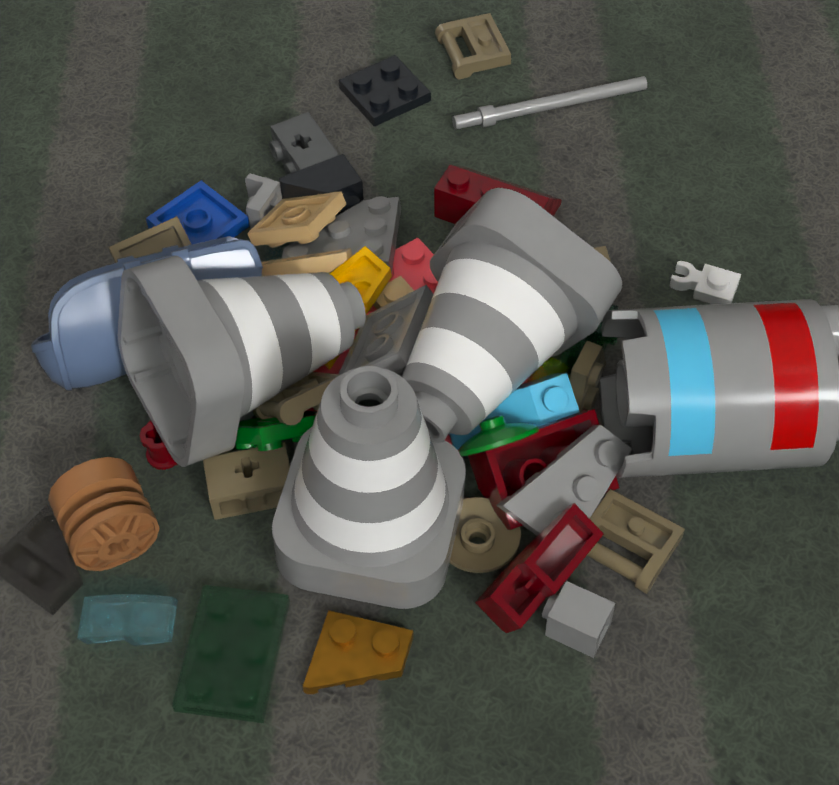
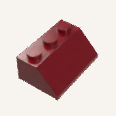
M449 165L434 187V217L456 224L488 190L494 188H505L521 193L533 200L553 217L562 202L561 199L456 165Z
M595 409L582 410L580 413L539 426V432L521 440L468 455L478 489L485 498H489L495 513L507 530L515 529L522 526V524L496 505L523 487L526 480L536 472H541L557 458L561 451L590 427L600 425ZM616 476L606 493L610 489L614 491L620 488Z

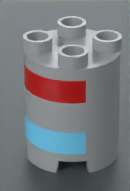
M813 299L619 309L608 310L604 316L601 328L602 336L624 337L621 345L623 360L618 361L616 374L601 377L599 381L603 427L624 443H630L632 448V455L625 456L623 465L616 474L617 478L823 466L830 459L835 450L836 441H839V305L820 306Z

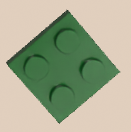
M304 411L302 420L296 425L283 424L273 417L267 419L254 417L239 421L235 442L236 449L257 447L258 451H268L283 447L282 440L292 438L293 442H299L303 434L313 426L317 411Z

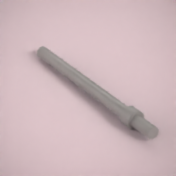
M645 76L499 107H493V105L478 107L475 112L452 116V122L455 130L475 125H481L483 128L496 125V121L646 90L647 80Z

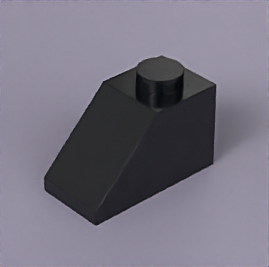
M344 154L279 178L282 199L342 191L346 205L337 215L364 200L362 179Z

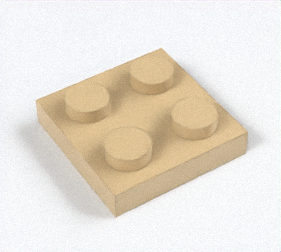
M342 191L282 199L247 233L251 243L254 246L268 245L273 248L281 246L286 242L298 241L299 244H307L316 240L319 237V232L327 224L333 222L338 212L346 205Z

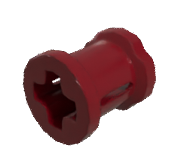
M150 420L142 427L139 435L142 445L147 448V462L158 470L170 469L177 465V463L171 457Z

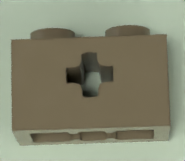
M285 442L282 443L283 447L274 450L258 451L256 447L236 452L227 451L203 460L214 520L277 508L290 468Z

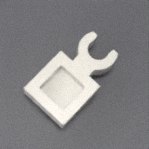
M678 261L675 273L686 277L672 275L670 287L679 291L695 290L693 299L710 304H728L733 301L741 274L705 264L703 270L699 271L688 262Z

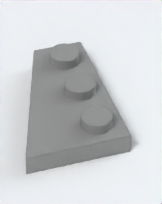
M601 424L593 425L561 451L553 462L541 472H536L525 481L523 487L512 496H507L496 506L537 536L573 503L590 518L618 473V470L623 465L625 456L629 455L632 448Z

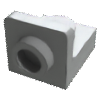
M249 173L245 178L249 197L246 205V215L249 218L250 228L252 229L282 200L280 182Z

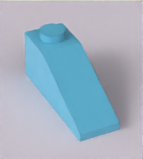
M554 373L520 385L484 420L503 415L505 423H529L539 427L580 413L568 374ZM478 425L467 435L449 433L453 446L458 450L467 440L479 433L481 428Z

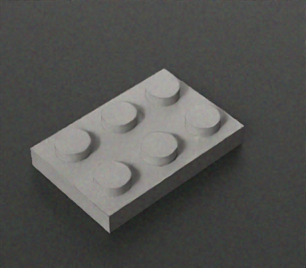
M425 285L366 315L365 324L362 328H359L339 374L362 366H377L397 374L402 373L405 370L433 297V293L428 286Z

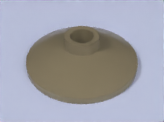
M470 497L463 499L449 563L461 570L473 573L491 572L503 567L512 560L518 551L521 539L520 527L507 530L495 513L489 498ZM474 537H480L484 539L485 543L474 544L470 540Z

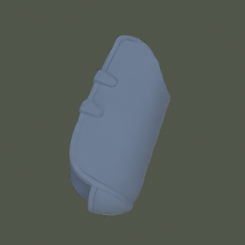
M227 236L184 247H178V245L162 248V252L134 258L133 256L119 258L117 263L81 274L69 280L54 295L48 312L49 332L40 335L32 342V353L35 354L39 365L50 380L66 391L92 387L126 375L118 345L120 290L123 271L176 255L186 262L196 280L262 276L263 266L254 245L248 240Z

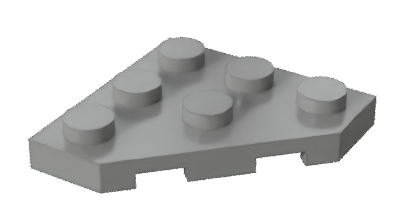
M379 196L361 201L336 216L333 222L327 224L319 232V237L316 240L307 244H299L298 241H295L285 247L282 258L351 248L353 256L366 246L390 267L392 273L401 215L399 197L387 198Z

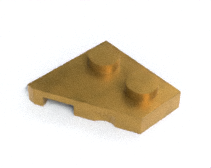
M328 610L303 684L304 693L311 695L318 693V689L345 684L347 688L362 685L371 679L382 681L402 677L414 638L413 630Z

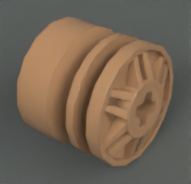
M104 457L91 459L76 465L61 475L50 489L48 501L60 529L63 531V536L75 564L84 570L103 571L112 569L139 557L157 539L160 529L153 511H151L147 498L144 497L141 485L132 466L123 459Z

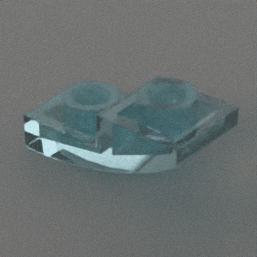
M112 594L84 597L77 639L85 644L125 640L133 646L172 642L178 600L170 596L145 594Z

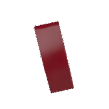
M575 503L569 505L505 568L475 603L505 633L521 629L546 597L554 595L604 533Z

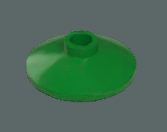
M503 415L482 421L479 424L481 431L467 440L458 451L461 457L484 452L539 432L538 425L529 423H505Z

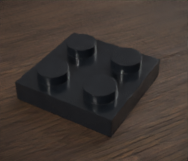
M396 55L339 79L340 90L374 127L431 101V92Z

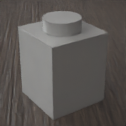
M566 581L559 595L554 594L550 596L544 607L542 618L547 619L545 636L594 658L612 622L615 602Z

